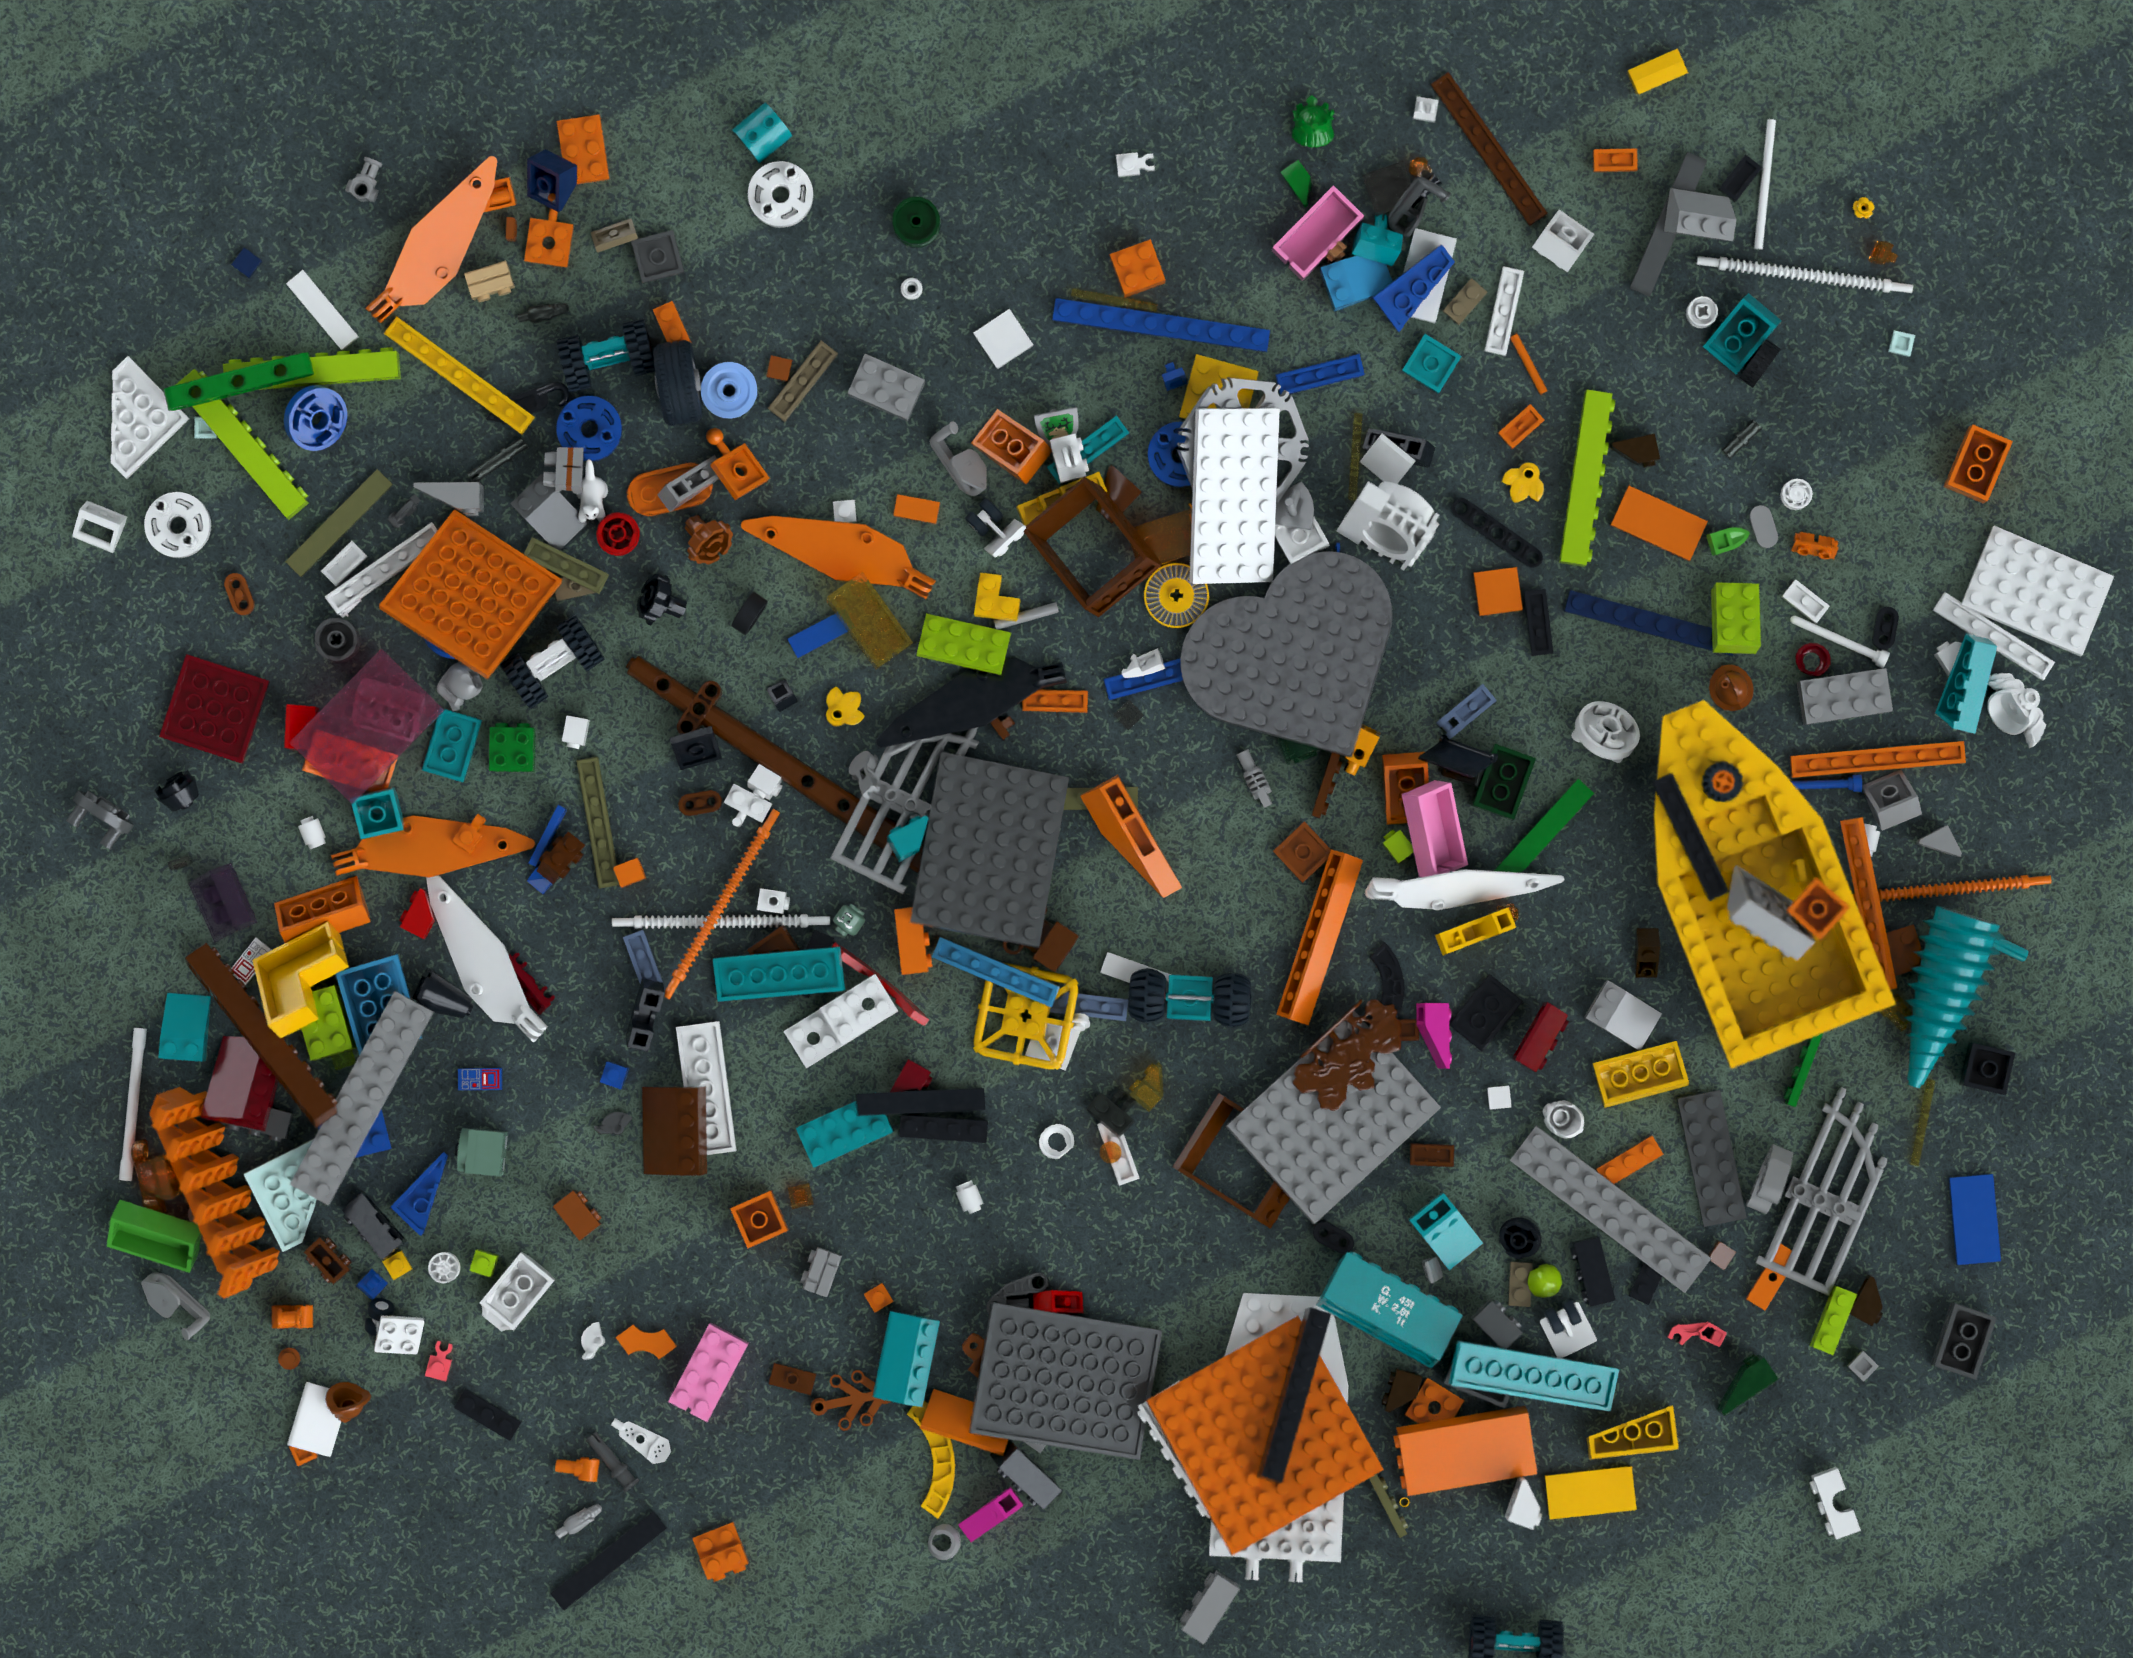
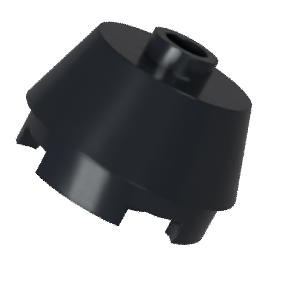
M188 770L184 775L181 771L166 779L167 782L163 788L157 786L155 789V793L158 796L157 800L171 811L184 810L190 807L199 796L195 776H191Z
M1519 1216L1511 1218L1501 1226L1499 1232V1242L1506 1250L1505 1253L1515 1259L1534 1255L1542 1243L1539 1226L1530 1217Z

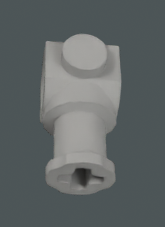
M364 157L365 163L361 173H357L353 180L349 179L345 191L353 195L358 201L375 202L378 195V190L375 189L377 183L375 177L378 169L383 164L374 159ZM360 186L367 187V192L363 196L357 195V189Z

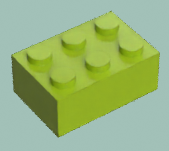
M1716 582L1711 590L1713 653L1756 654L1761 647L1759 584Z
M333 985L313 991L319 1019L301 1028L310 1060L316 1061L356 1049L339 987Z

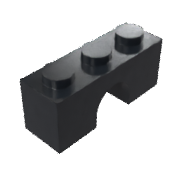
M642 978L625 1036L628 1048L649 1051L654 1033L656 1012H660L665 995L662 982Z

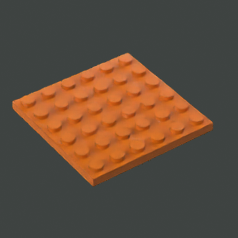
M454 509L383 599L379 609L488 680L562 584V579Z

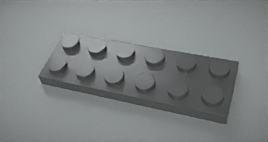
M1720 1090L1677 1098L1703 1227L1746 1219Z

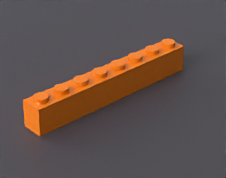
M1331 849L1276 1015L1309 1026L1363 863L1362 859Z

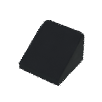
M786 679L766 689L779 712L798 702Z

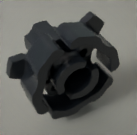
M654 574L645 582L641 589L643 596H639L637 600V610L639 617L645 619L646 623L650 626L663 613L680 618L686 611L687 601L672 595V584H670L669 576Z

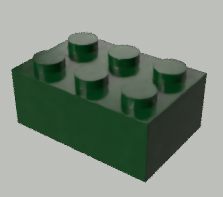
M1494 744L1490 754H1498V759L1485 769L1471 806L1513 821L1536 758Z

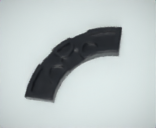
M1384 942L1369 958L1376 965L1382 980V998L1380 1003L1383 1005L1394 1004L1397 1010L1396 1018H1398L1404 999V978L1398 959L1391 948Z

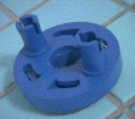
M311 385L297 392L289 401L284 414V427L288 437L292 442L309 451L323 450L334 444L342 435L347 423V408L344 400L337 392L322 385ZM318 412H322L320 422L313 426V416Z
M578 397L570 401L560 412L556 425L557 437L562 447H571L570 443L573 448H583V461L588 459L592 462L599 461L612 454L619 445L622 437L621 418L616 409L608 401L600 397ZM587 421H593L598 426V431L593 437H586L582 434V426Z
M1172 422L1160 428L1152 437L1148 448V462L1153 474L1161 482L1172 487L1191 486L1188 477L1186 479V476H1179L1187 475L1183 464L1175 462L1172 458V451L1179 447L1177 443H1184L1186 440L1185 436L1178 434L1179 431L1188 429H1177L1181 427L1183 422Z

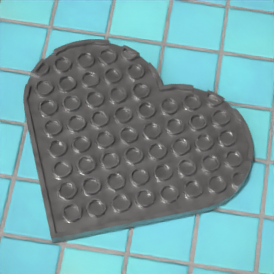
M1318 552L1309 554L1293 564H1289L1273 580L1265 598L1241 596L1221 601L1207 609L1193 623L1186 635L1181 651V672L1189 694L1204 712L1219 721L1352 757L1391 632L1393 610L1387 588L1380 576L1368 564L1345 553Z

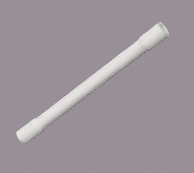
M134 1028L128 1103L123 1153L119 1172V1180L132 1181L133 1154L139 1093L147 1029Z

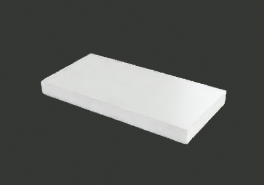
M1416 228L1413 233L1404 272L1440 244L1444 246L1452 257L1457 239ZM1449 270L1431 290L1427 298L1419 305L1412 318L1431 323L1436 322Z

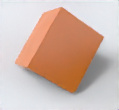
M639 858L627 861L613 868L621 888L647 879Z

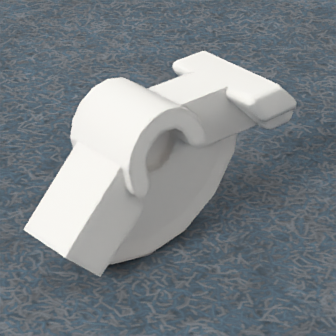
M599 1322L591 1323V1326L583 1332L581 1337V1344L586 1351L582 1356L584 1360L592 1359L599 1347L605 1343Z

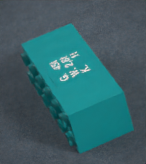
M1346 1252L1335 1267L1316 1306L1425 1366L1432 1368L1440 1361L1463 1315L1458 1313L1459 1310L1457 1308L1441 1304L1437 1297L1421 1293L1417 1286L1401 1282V1278L1397 1275L1381 1271L1382 1268L1379 1265L1363 1261L1359 1254Z

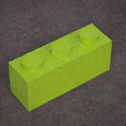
M1833 1286L1811 1340V1347L1834 1355L1857 1294L1838 1286Z

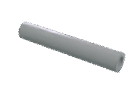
M1054 602L1019 612L1017 622L994 619L996 629H1002L1059 613L1057 603Z

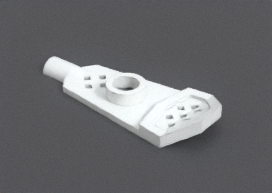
M615 1418L611 1426L619 1430V1436L651 1463L665 1462L670 1455L671 1449L668 1439L629 1421L622 1423ZM638 1435L644 1436L645 1441L643 1443L636 1441Z

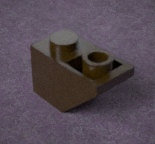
M1637 928L1635 978H1657L1661 947L1659 928Z
M1396 1368L1395 1372L1391 1371L1388 1379V1384L1391 1387L1389 1393H1384L1381 1405L1385 1406L1384 1411L1391 1412L1415 1399L1422 1376Z

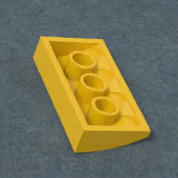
M1677 1041L1593 1063L1604 1108L1678 1089L1689 1084Z

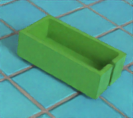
M119 1200L110 1219L106 1247L190 1273L199 1253L202 1234L198 1225L194 1222Z

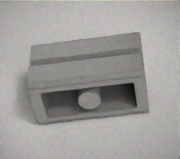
M817 1247L816 1251L811 1250L807 1261L811 1263L809 1271L804 1270L800 1283L804 1284L802 1289L828 1297L842 1255Z

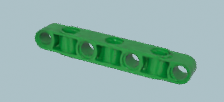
M306 352L164 388L163 392L168 411H175L314 375L310 355ZM279 366L286 367V373L283 376L276 375V369ZM238 376L243 377V385L235 387L234 379ZM200 387L201 395L193 398L191 395L192 390Z

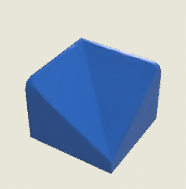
M539 864L527 882L544 895L552 883L537 872Z

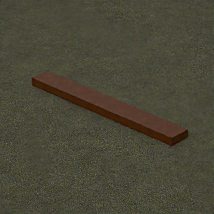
M1447 72L1430 85L1529 227L1547 215V211L1450 73Z

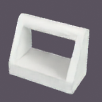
M86 501L79 510L72 537L113 553L126 523L127 516ZM86 519L113 530L111 543L80 531L84 520Z

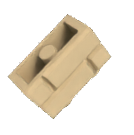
M506 261L464 273L470 295L473 300L477 299L478 302L491 299L490 295L496 293L499 296L509 294L511 289L515 288Z

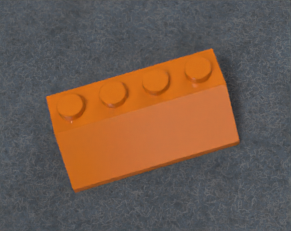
M357 876L274 903L279 932L284 943L326 922H329L339 933L371 922Z

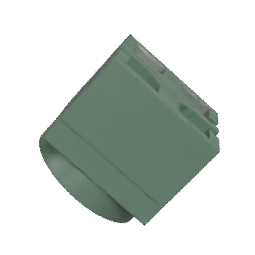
M462 1128L459 1143H456L455 1148L457 1171L489 1176L504 1175L508 1132Z

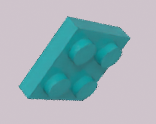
M1424 334L1402 372L1439 394L1462 356L1427 334Z

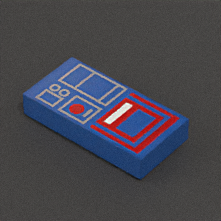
M502 1068L458 1069V1090H502Z

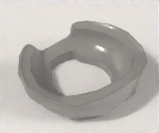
M941 1524L934 1527L929 1536L928 1550L938 1560L953 1558L958 1553L961 1545L960 1533L949 1524ZM946 1534L951 1539L950 1548L946 1551L938 1550L932 1544L935 1535Z

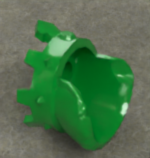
M1310 95L1306 99L1308 105L1302 106L1299 103L1296 105L1297 111H1293L1295 126L1291 135L1294 141L1302 146L1311 148L1323 147L1328 145L1334 138L1332 128L1334 109L1329 110V104L1326 102L1323 103V106L1316 105L1317 98Z

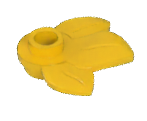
M1526 462L1519 468L1509 469L1504 474L1502 482L1511 485L1510 496L1514 503L1526 499L1528 495L1533 500L1539 501L1543 495L1544 484L1539 479L1540 471L1536 464ZM1531 470L1533 472V475L1531 477H1526L1524 474L1525 471Z
M834 687L827 695L826 703L828 710L826 712V719L832 726H841L844 723L853 726L859 724L864 719V714L857 710L861 703V694L859 692H848L843 695L838 687ZM839 712L841 717L835 718L833 713Z

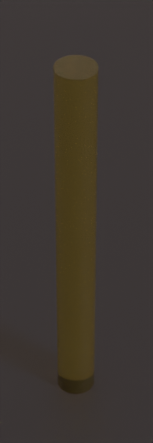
M1072 288L1071 297L1156 312L1158 306L1157 303Z
M1354 413L1348 500L1355 501L1357 499L1363 416L1361 413Z
M1927 1079L1910 1165L1919 1166L1936 1082L1934 1080Z

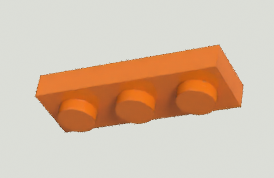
M1650 1136L1596 1168V1170L1615 1184L1664 1154L1654 1137Z

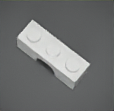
M1833 1467L1811 1475L1812 1481L1809 1484L1813 1494H1817L1820 1502L1817 1503L1820 1514H1825L1827 1523H1824L1828 1535H1833V1538L1839 1539L1861 1531L1853 1509L1849 1508L1838 1511L1833 1507L1832 1500L1834 1495L1845 1490L1838 1468Z

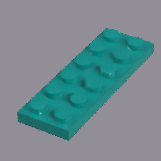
M840 947L713 958L718 1002L845 990Z

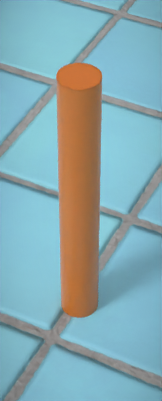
M1513 335L1510 339L1539 394L1546 393L1548 390L1519 335Z

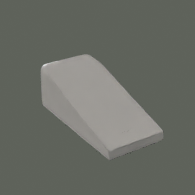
M1435 1256L1422 1260L1428 1282L1434 1283L1443 1277L1438 1257Z

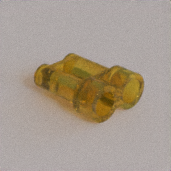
M1897 993L1893 996L1895 1005L1879 1010V1012L1902 1032L1907 1028V1024L1910 1021L1906 1019L1903 1022L1895 1013L1899 1010L1904 1017L1911 1016L1912 1012Z

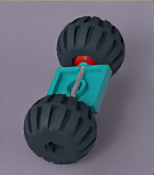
M1150 968L1140 969L1134 972L1130 978L1128 993L1129 1014L1140 1022H1155L1164 1016L1165 1004L1168 1001L1167 1019L1211 1021V1007L1214 1004V1019L1216 1022L1227 1027L1241 1026L1248 1022L1250 1016L1251 982L1241 974H1224L1216 979L1214 995H1212L1213 977L1169 975L1168 992H1166V977L1164 974Z

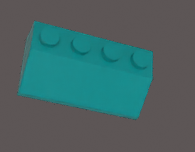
M890 1311L873 1392L874 1398L923 1407L940 1321L924 1316Z

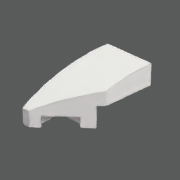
M1158 648L1139 657L1133 654L1130 658L1132 662L1127 669L1122 670V675L1124 678H1132L1165 669Z

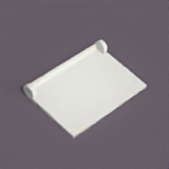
M306 1382L287 1443L288 1446L331 1457L341 1421L335 1418V1415L327 1408L325 1397L329 1388Z

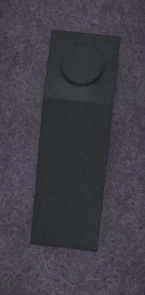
M1368 428L1362 449L1368 451L1378 437L1383 434L1415 460L1413 465L1430 468L1436 447L1426 439Z

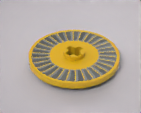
M1182 563L1164 565L1158 568L1146 583L1144 590L1145 606L1151 617L1163 626L1169 628L1190 626L1207 608L1209 602L1208 585L1189 583V565ZM1175 590H1179V594H1183V598H1179L1178 602H1175L1174 598L1170 597V593H1174Z

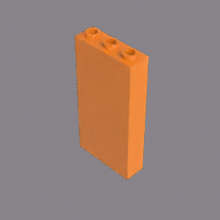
M1526 1406L1396 1427L1397 1435L1393 1436L1395 1448L1400 1449V1456H1397L1398 1468H1403L1404 1476H1400L1401 1487L1406 1489L1408 1496L1537 1474L1530 1421Z

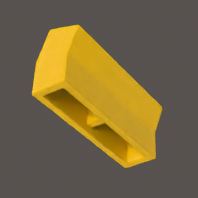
M1675 49L1629 69L1627 74L1636 95H1639L1685 75L1688 71L1678 49Z

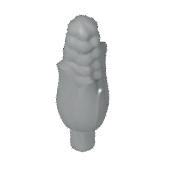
M596 1504L587 1509L584 1507L580 1512L568 1517L563 1523L564 1526L555 1531L558 1538L560 1539L568 1533L570 1535L575 1534L594 1521V1518L602 1511L601 1505Z

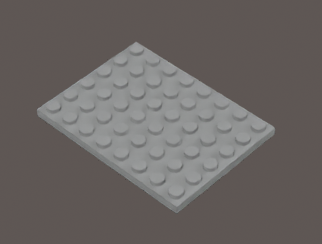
M1353 1011V1017H1359V1015L1355 1011ZM1343 1021L1333 1031L1340 1039H1346L1352 1033V1025L1348 1021ZM1364 1021L1361 1024L1357 1022V1025L1361 1028H1369ZM1355 1027V1033L1358 1034L1359 1029ZM1328 1035L1316 1046L1317 1049L1328 1053L1333 1044V1039ZM1311 1051L1304 1058H1300L1226 1126L1312 1224L1321 1219L1441 1108L1393 1053L1381 1054L1380 1052H1372L1370 1059L1375 1062V1070L1372 1073L1374 1088L1359 1091L1353 1085H1348L1347 1099L1338 1110L1330 1111V1109H1322L1320 1107L1318 1091L1302 1093L1293 1084L1295 1067L1299 1064H1310L1314 1061V1053ZM1321 1059L1318 1060V1064L1323 1066L1324 1063Z

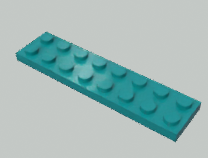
M1458 1341L1449 1384L1611 1412L1619 1369L1611 1366Z

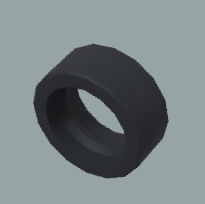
M753 592L737 613L731 626L744 635L748 634L762 614L768 601Z

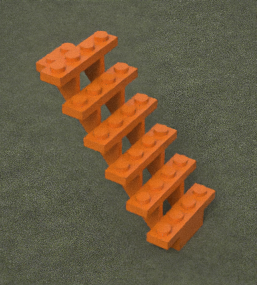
M178 1087L156 1095L149 1113L153 1121L152 1127L157 1130L167 1155L165 1158L170 1160L180 1184L179 1190L184 1193L194 1216L193 1222L198 1225L208 1248L207 1254L211 1255L217 1271L224 1275L217 1294L222 1298H227L247 1290L252 1284V1278L274 1270L278 1264L277 1258L280 1251L272 1247L261 1252L248 1244L262 1237L265 1231L264 1225L266 1220L260 1216L247 1220L235 1213V1211L246 1208L249 1205L252 1190L247 1185L234 1189L221 1181L232 1177L236 1173L239 1157L233 1153L219 1157L207 1150L218 1146L222 1142L226 1126L219 1122L206 1126L194 1119L201 1116L207 1092L204 1091L193 1095L185 1089Z

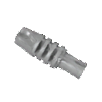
M1249 749L1237 754L1236 756L1245 771L1243 777L1254 800L1259 798L1264 808L1272 805L1268 795L1272 790L1261 767L1256 766Z

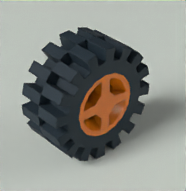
M1727 762L1711 765L1702 776L1704 793L1716 802H1727L1736 798L1743 786V776L1740 774V770Z

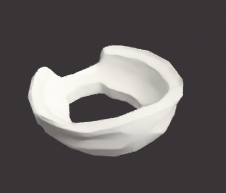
M1061 1124L1045 1128L1039 1139V1147L1042 1153L1052 1159L1061 1158L1074 1146V1136L1071 1130ZM1053 1133L1062 1134L1067 1144L1065 1149L1060 1152L1052 1149L1048 1144L1050 1135Z

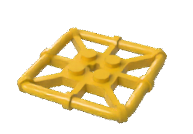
M1005 963L1038 978L1066 984L1059 989L1055 1000L1070 990L1064 1021L1049 1018L1051 1007L1006 988L1004 989L1008 996L1005 1009L989 1006L993 983L985 980L981 1004L978 1003L977 1008L979 1009L973 1041L975 1053L985 1057L1013 1062V1065L1018 1066L1024 1064L1043 1069H1060L1066 1056L1070 1031L1074 1027L1072 1021L1078 996V981L1076 978L1073 979L1064 974L1039 970L1035 966L1029 968ZM1025 1010H1028V1014L1031 1015V1019H1027L1026 1022H1024L1023 1018L1021 1017V1013H1024ZM988 1011L1004 1014L1001 1029L982 1042ZM1047 1023L1063 1026L1057 1056L1045 1039ZM1005 1034L1018 1036L1015 1053L986 1048ZM1025 1038L1039 1041L1050 1061L1023 1056Z

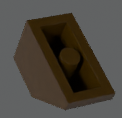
M1655 433L1610 444L1613 451L1635 465H1643V468L1655 466V461L1660 460Z
M1867 1275L1857 1292L1850 1315L1869 1326H1873L1874 1323L1877 1324L1883 1315L1881 1312L1883 1306L1875 1278Z

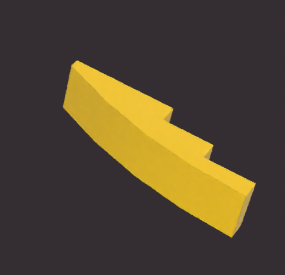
M1100 472L1086 477L1108 492ZM1081 479L1018 505L1016 508L1025 526Z

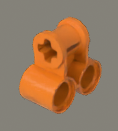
M313 1305L271 1306L272 1328L313 1327Z

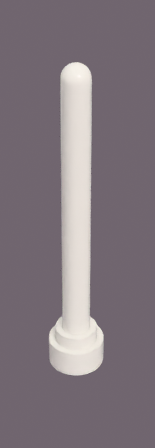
M1792 616L1790 619L1794 625L1871 658L1872 662H1875V665L1884 668L1889 658L1890 652L1872 650L1798 616Z

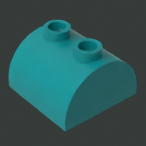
M766 102L732 129L759 164L793 137L786 125Z
M394 787L350 797L361 839L404 830L402 811Z

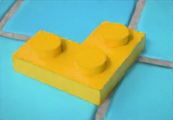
M980 573L974 610L975 617L1018 621L1020 599L999 596L1002 575Z

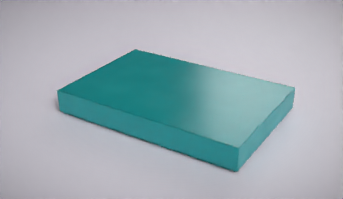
M440 708L422 771L464 783L482 720Z

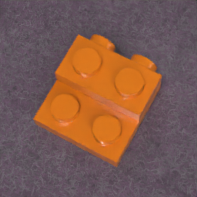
M734 1522L692 1538L707 1580L713 1579L716 1582L725 1578V1573L733 1570V1573L736 1574L746 1570L745 1565L749 1564V1560Z

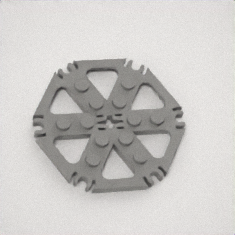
M1229 377L1221 379L1223 387L1219 389L1215 383L1211 387L1208 386L1181 425V429H1188V431H1179L1178 433L1186 437L1184 443H1177V446L1186 449H1177L1192 490L1196 409L1208 408L1212 403H1215L1216 408H1242L1237 397L1238 391L1242 388L1261 390L1264 393L1255 408H1279V413L1283 410L1288 411L1295 429V435L1292 438L1278 437V460H1287L1291 464L1289 472L1280 485L1276 487V503H1278L1306 463L1305 461H1298L1299 458L1307 459L1306 455L1300 453L1301 448L1309 447V444L1300 442L1301 440L1309 441L1293 397L1285 390L1281 395H1278V390L1281 386L1275 382Z

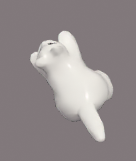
M590 459L586 461L585 477L582 478V494H577L578 498L581 499L578 515L581 523H584L587 519L594 520L595 518L600 522L606 516L602 498L607 496L608 487L605 481L594 475V466Z

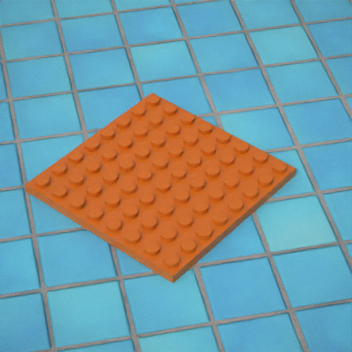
M1299 1316L1146 1400L1231 1556L1384 1470L1319 1355L1283 1482L1276 1484L1257 1478L1302 1323Z

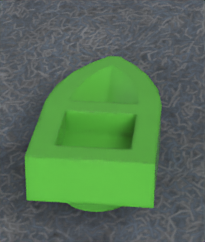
M1733 527L1707 534L1706 537L1712 556L1741 546L1747 540L1750 532L1742 528Z

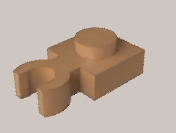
M1338 241L1335 247L1328 251L1325 260L1329 264L1342 260L1346 255L1344 251L1347 247L1341 241Z

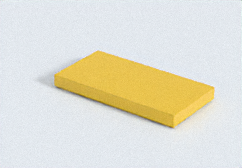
M1632 1466L1544 1475L1550 1520L1637 1510Z

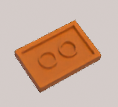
M600 114L557 121L562 158L577 165V184L610 180Z

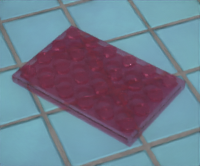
M380 649L290 741V744L350 803L354 804L439 717L444 709L384 650Z

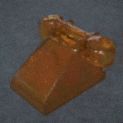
M146 1139L138 1140L132 1145L131 1157L138 1177L143 1207L160 1213H166L164 1200L173 1199L183 1194L179 1190V1181L170 1160L165 1158L166 1152L147 1159L148 1142Z

